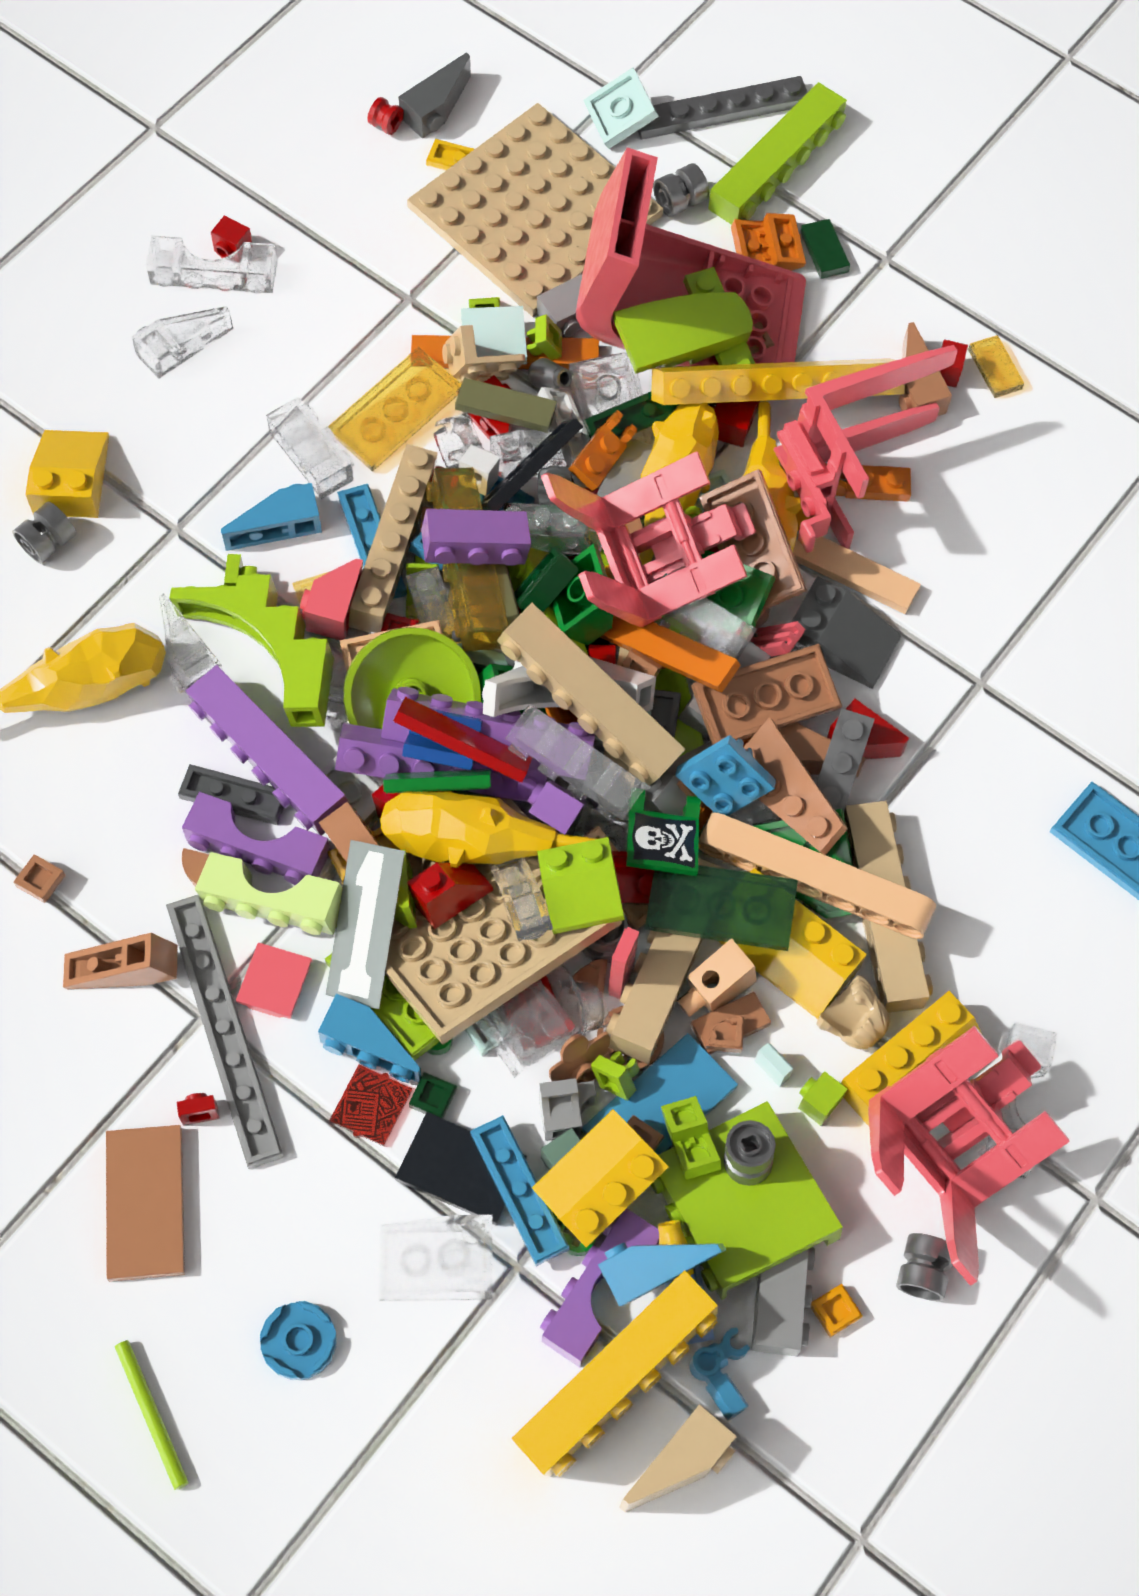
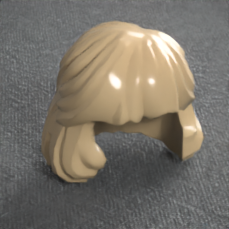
M857 975L830 1006L820 1013L816 1025L820 1030L840 1037L846 1045L852 1048L868 1049L885 1036L889 1029L890 1017L884 1004L877 998L869 982L863 976Z

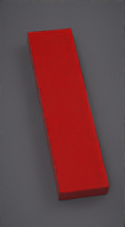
M407 697L404 698L393 720L395 723L518 782H523L532 761V757Z

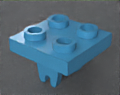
M731 735L677 766L675 774L714 813L726 816L774 790L776 779L753 758L752 749L747 748L745 750L743 748V740L738 739L736 741Z

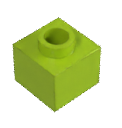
M824 1071L817 1080L811 1077L802 1087L799 1094L803 1098L798 1109L822 1126L843 1100L848 1089Z

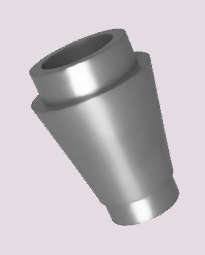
M540 358L534 361L528 370L529 380L537 389H541V387L566 388L572 382L570 370L548 358Z

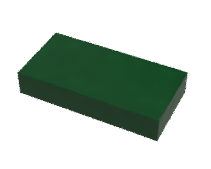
M825 219L801 225L800 233L820 279L848 273L850 263L831 220Z

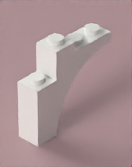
M590 657L646 712L653 709L656 676ZM517 660L513 670L485 680L482 692L484 700L483 714L496 717L524 709L560 706L556 704L552 698V693L543 684L538 685L529 678L526 673L527 669Z

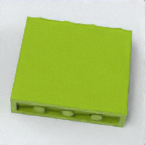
M768 1101L708 1130L721 1160V1170L686 1180L674 1147L658 1155L669 1167L651 1184V1187L657 1195L662 1193L668 1203L665 1206V1211L669 1220H680L681 1229L686 1236L688 1244L723 1243L726 1251L701 1264L704 1268L701 1271V1276L710 1292L716 1290L721 1301L727 1297L728 1290L823 1241L828 1246L840 1240L843 1226ZM752 1120L760 1122L770 1129L774 1135L776 1145L771 1173L761 1183L747 1186L738 1184L730 1178L725 1170L724 1155L727 1134L732 1127L742 1121Z

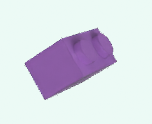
M552 780L547 781L545 785L538 783L527 802L532 804L529 813L564 835L569 831L586 804V801Z

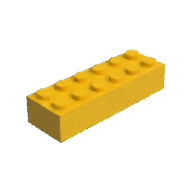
M684 1270L511 1439L544 1476L551 1477L555 1474L561 1477L577 1461L572 1455L582 1445L585 1448H591L605 1434L601 1427L611 1417L616 1421L622 1418L634 1405L630 1399L640 1389L647 1393L662 1378L658 1371L668 1361L673 1366L676 1365L690 1351L687 1343L696 1334L702 1339L718 1323V1318L716 1317L718 1305Z

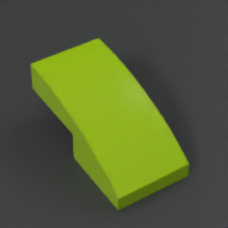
M694 1096L661 1106L663 1118L685 1179L688 1180L721 1170V1160L709 1134L708 1123L697 1097Z

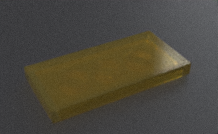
M418 346L327 427L328 432L373 472L458 396L462 384Z

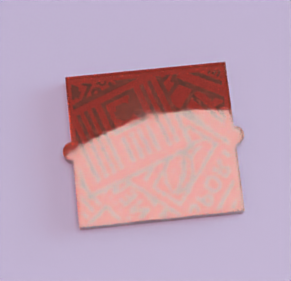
M358 1064L329 1121L353 1132L355 1138L361 1136L384 1147L413 1090L390 1079L388 1073L379 1074Z

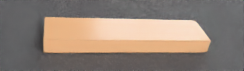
M824 537L815 539L813 551L809 553L805 552L799 539L795 542L793 554L796 562L903 614H906L920 589V583Z

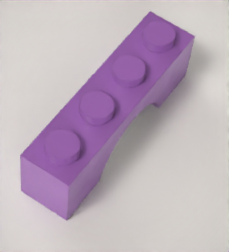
M202 792L198 793L182 825L185 839L191 847L200 851L210 849L221 855L242 859L243 862L251 864L258 872L270 875L272 872L284 876V879L293 885L298 884L306 875L319 877L327 861L328 851H330L327 837L297 826L286 835L275 840L260 841L249 838L235 826V814L230 802Z
M627 1208L602 1232L606 1235V1238L601 1246L598 1248L593 1245L582 1261V1265L586 1269L579 1279L572 1277L561 1293L565 1301L559 1310L551 1309L540 1325V1329L544 1331L541 1342L579 1368L597 1342L602 1331L592 1311L591 1295L596 1285L604 1278L598 1264L607 1260L605 1252L624 1242L627 1248L635 1245L659 1244L658 1228Z

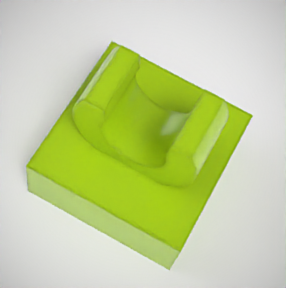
M547 314L535 318V328L527 331V336L534 343L527 345L526 349L533 356L544 353L550 360L562 357V330Z
M241 554L227 555L224 585L236 586L238 575L257 574V567L243 566Z
M619 1051L615 1052L610 1057V1060L599 1055L591 1064V1068L600 1088L628 1101L636 1091L632 1078L639 1072L636 1059L632 1058L626 1065L622 1066L625 1060Z

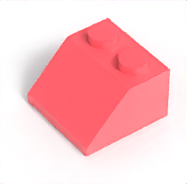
M356 558L315 579L311 590L305 589L300 609H303L302 617L305 620L306 631L336 640L346 639L349 630L350 607L363 572V560Z

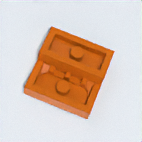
M766 213L763 221L734 219L731 231L736 253L790 271L805 266L806 260L795 215Z

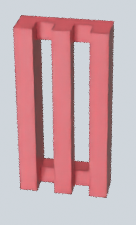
M798 621L761 627L755 632L758 637H752L750 641L771 657L780 656L791 652L804 634L805 628Z

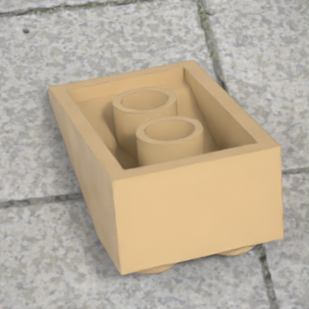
M699 1404L625 1495L619 1508L624 1512H628L705 1478L711 1469L718 1474L736 1450L730 1445L737 1436Z

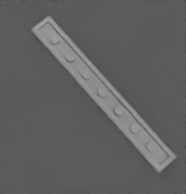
M197 894L166 904L247 1167L252 1169L283 1158V1152L202 899Z

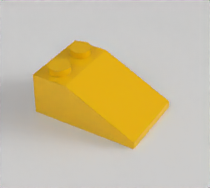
M44 430L29 467L25 492L32 514L46 502H51L67 517L98 518L109 443L108 432Z

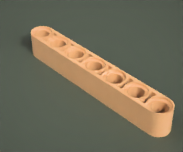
M711 813L699 838V849L711 857L748 872L756 868L777 884L911 938H923L936 909V903L921 893L720 813Z

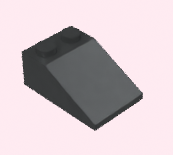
M818 576L791 621H798L805 628L804 634L792 649L793 651L819 644L828 668L871 689L874 688L901 638V634L849 591Z

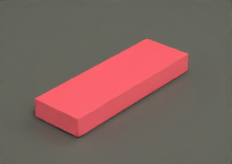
M630 927L624 929L612 956L608 992L610 996L618 999L621 998L634 969L639 931Z

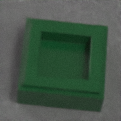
M423 1072L409 1102V1108L423 1114L429 1112L444 1119L457 1091V1085Z

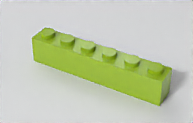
M818 82L710 189L708 210L731 225L734 219L749 220L754 215L757 207L763 201L767 202L772 197L775 188L780 183H786L791 177L793 170L798 165H804L811 152L816 147L820 148L834 129L838 130L846 119L844 112L847 99Z

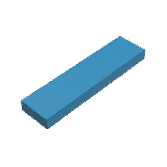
M368 483L337 492L358 556L363 560V569L381 519ZM400 576L393 599L407 595V589L402 576Z
M504 1115L471 1130L470 1134L535 1266L537 1267L570 1250L551 1209L531 1188L537 1181Z

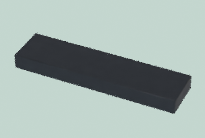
M572 418L563 421L477 505V510L498 511L583 428L578 419Z

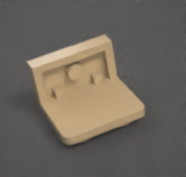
M473 325L460 326L445 342L442 349L443 361L445 364H448L450 379H460L461 383L464 378L479 381L480 377H492L493 375L499 381L507 380L509 375L518 371V368L526 362L524 354L477 357Z

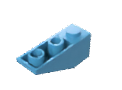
M336 993L318 1030L320 1043L323 1044V1048L339 1056H342L343 1053L356 1057V1061L367 1068L376 1069L379 1066L390 1071V1076L401 1082L409 1083L410 1080L419 1083L422 1077L421 1068L369 1006Z

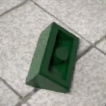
M552 547L514 592L517 606L524 611L533 603L539 610L544 612L577 574L578 567L558 547Z

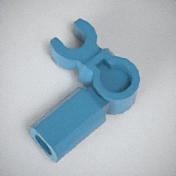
M737 1327L726 1331L720 1344L714 1342L707 1347L699 1348L689 1363L691 1374L696 1379L706 1381L708 1384L705 1387L727 1421H730L749 1407L729 1375L721 1372V1369L728 1365V1359H742L750 1349L748 1344L741 1349H734L731 1346L730 1339L734 1338L739 1332Z

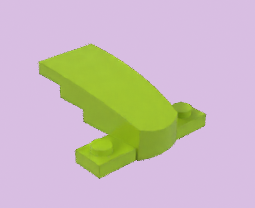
M714 267L685 275L683 282L689 295L652 301L613 313V321L635 374L661 365L662 367H673L687 361L692 365L714 355L718 365L755 364L747 345L753 326L750 310L736 292L724 291Z

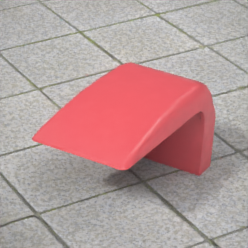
M627 147L603 189L594 212L576 308V319L580 327L595 339L625 350L612 318L615 311L652 301L689 295L683 282L685 275L714 267L724 291L736 292L750 310L753 324L760 322L763 325L764 329L752 326V332L747 341V345L750 347L755 345L759 347V352L752 354L755 364L795 362L806 287L805 277L800 273L646 224L658 157ZM766 331L775 344L767 349L764 343L766 341L762 336ZM714 355L692 365L687 361L676 366L718 365V362Z

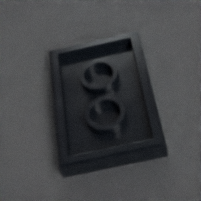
M426 1112L395 1176V1181L497 1226L506 1205L475 1145L470 1130Z

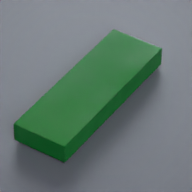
M491 769L391 773L385 775L383 787L386 793L489 789L492 783Z

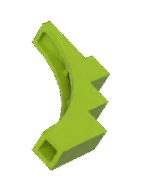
M271 574L238 575L236 586H186L171 588L169 599L178 618L200 619L229 626L248 635L266 649L279 665L284 682L283 708L291 727H325L334 663L331 648L327 639L314 637L304 639L306 625L299 606L281 605L276 607L278 593Z

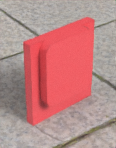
M258 942L237 995L236 1003L268 1015L291 1019L310 969L312 958Z

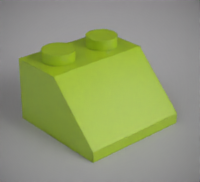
M608 837L537 851L553 934L625 920Z

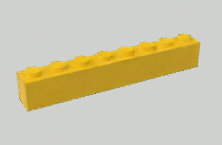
M895 359L652 368L651 400L662 405L808 399L805 394L806 388L895 361ZM905 384L872 396L902 395L905 391Z

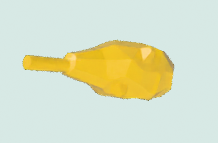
M763 401L758 404V438L752 445L743 476L757 469L762 471L793 552L798 531L796 514L802 508L801 499L796 498L794 491L789 487L786 478L787 473L774 452L777 444L770 437L771 404Z
M707 403L679 404L665 421L654 422L652 430L655 440L649 458L640 475L641 478L696 451L699 453L709 477L714 467L719 435L717 416L714 409ZM710 485L680 498L679 501L683 511L690 506H695L700 494L708 492ZM663 507L645 515L644 527L666 517ZM652 548L640 553L639 558L642 565L652 561L654 555Z
M128 623L117 627L95 629L56 651L51 647L45 648L43 659L0 689V710L4 713L40 710L70 712L114 700L140 684L143 687L150 685V680L161 672L166 655L164 645L158 635L136 623Z
M452 790L403 792L385 803L380 818L381 829L384 835L400 850H406L407 853L424 859L450 863V866L455 868L462 863L501 864L517 858L537 856V851L596 839L559 834L555 828L519 814L500 798L452 793Z

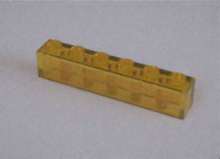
M473 467L434 469L432 482H427L426 487L428 502H433V509L483 510ZM443 564L444 581L450 584L448 595L449 607L451 610H455L456 613L454 620L456 638H461L463 650L501 649V644L497 640L508 627L495 564Z

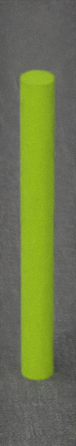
M129 1340L122 1341L115 1345L114 1348L174 1490H179L189 1484L131 1344Z

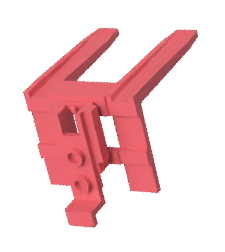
M955 345L925 351L806 388L805 394L808 399L807 403L802 404V408H800L798 421L794 420L785 423L783 430L777 431V437L782 445L774 448V452L787 473L786 478L792 491L796 490L801 499V507L806 517H811L801 522L798 539L805 552L813 551L815 539L827 535L829 525L839 544L850 549L854 531L839 506L835 495L841 471H843L857 498H863L865 495L869 477L854 452L906 434L936 421L940 407L937 403L927 404L844 429L840 428L831 410L952 366L958 352Z
M697 451L604 497H600L559 475L551 473L541 475L550 501L563 512L597 532L615 580L590 571L578 574L587 599L600 609L630 624L643 627L668 613L696 600H702L715 594L716 591L748 577L734 544L702 559L701 557L705 553L704 551L732 538L741 541L755 534L756 530L744 503L734 507L723 504L693 518L684 513L679 499L711 484ZM663 507L666 517L630 534L626 524ZM652 548L656 559L642 565L638 554Z
M975 1026L943 1049L940 1048L930 1055L924 1063L892 1086H887L869 1099L868 1108L871 1156L875 1174L889 1191L896 1196L902 1191L904 1182V1155L910 1160L940 1197L946 1244L951 1263L970 1286L978 1281L979 1274L975 1207L1070 1142L1067 1135L1046 1111L1014 1133L1002 1120V1111L1000 1109L1032 1086L1031 1075L1041 1069V1064L1021 1040H1016L1001 1051L1002 1060L977 1078L969 1081L968 1078L999 1057L995 1049ZM943 1122L950 1132L937 1141L930 1131ZM990 1135L997 1145L961 1170L954 1162V1159Z

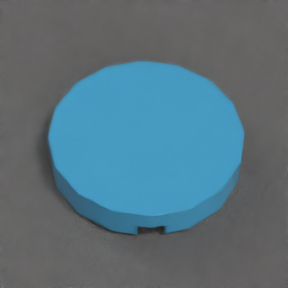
M295 1301L296 1303L284 1304L276 1308L267 1317L260 1332V1350L265 1363L278 1376L289 1380H307L321 1373L331 1362L337 1348L336 1330L330 1316L319 1306L306 1301Z

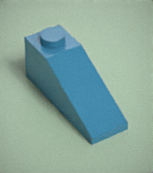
M297 483L278 489L222 527L221 534L225 551L322 533L312 483Z
M624 1242L606 1251L607 1260L601 1262L598 1266L619 1307L675 1279L684 1270L687 1272L726 1251L723 1243L635 1245L627 1248Z

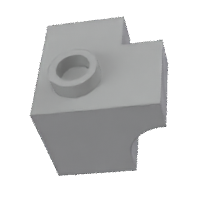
M576 1078L539 1083V1104L545 1141L554 1140L571 1128L577 1136H581V1114L588 1107L595 1105L596 1091L594 1081L577 1083Z

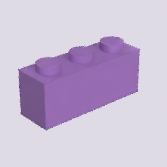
M426 509L421 528L425 562L439 564L525 565L531 547L526 511Z

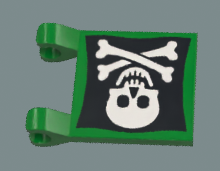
M632 787L631 797L628 800L626 866L697 876L701 800L697 796L687 795L683 816L644 811L645 789Z

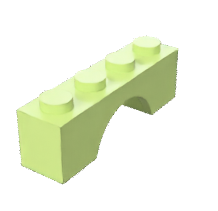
M210 852L195 887V891L203 900L204 906L211 910L222 912L224 909L235 911L241 917L251 920L257 916L265 918L270 923L279 927H287L290 924L298 926L303 931L312 935H320L321 932L334 935L343 890L339 882L306 875L298 884L286 891L279 893L262 892L253 887L252 874L242 859Z

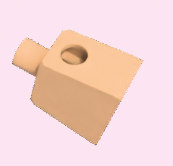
M730 939L688 975L687 978L691 989L678 998L676 1002L688 1017H691L704 1005L709 1012H712L726 1005L757 982L755 965L734 940ZM709 984H717L715 988L706 987Z

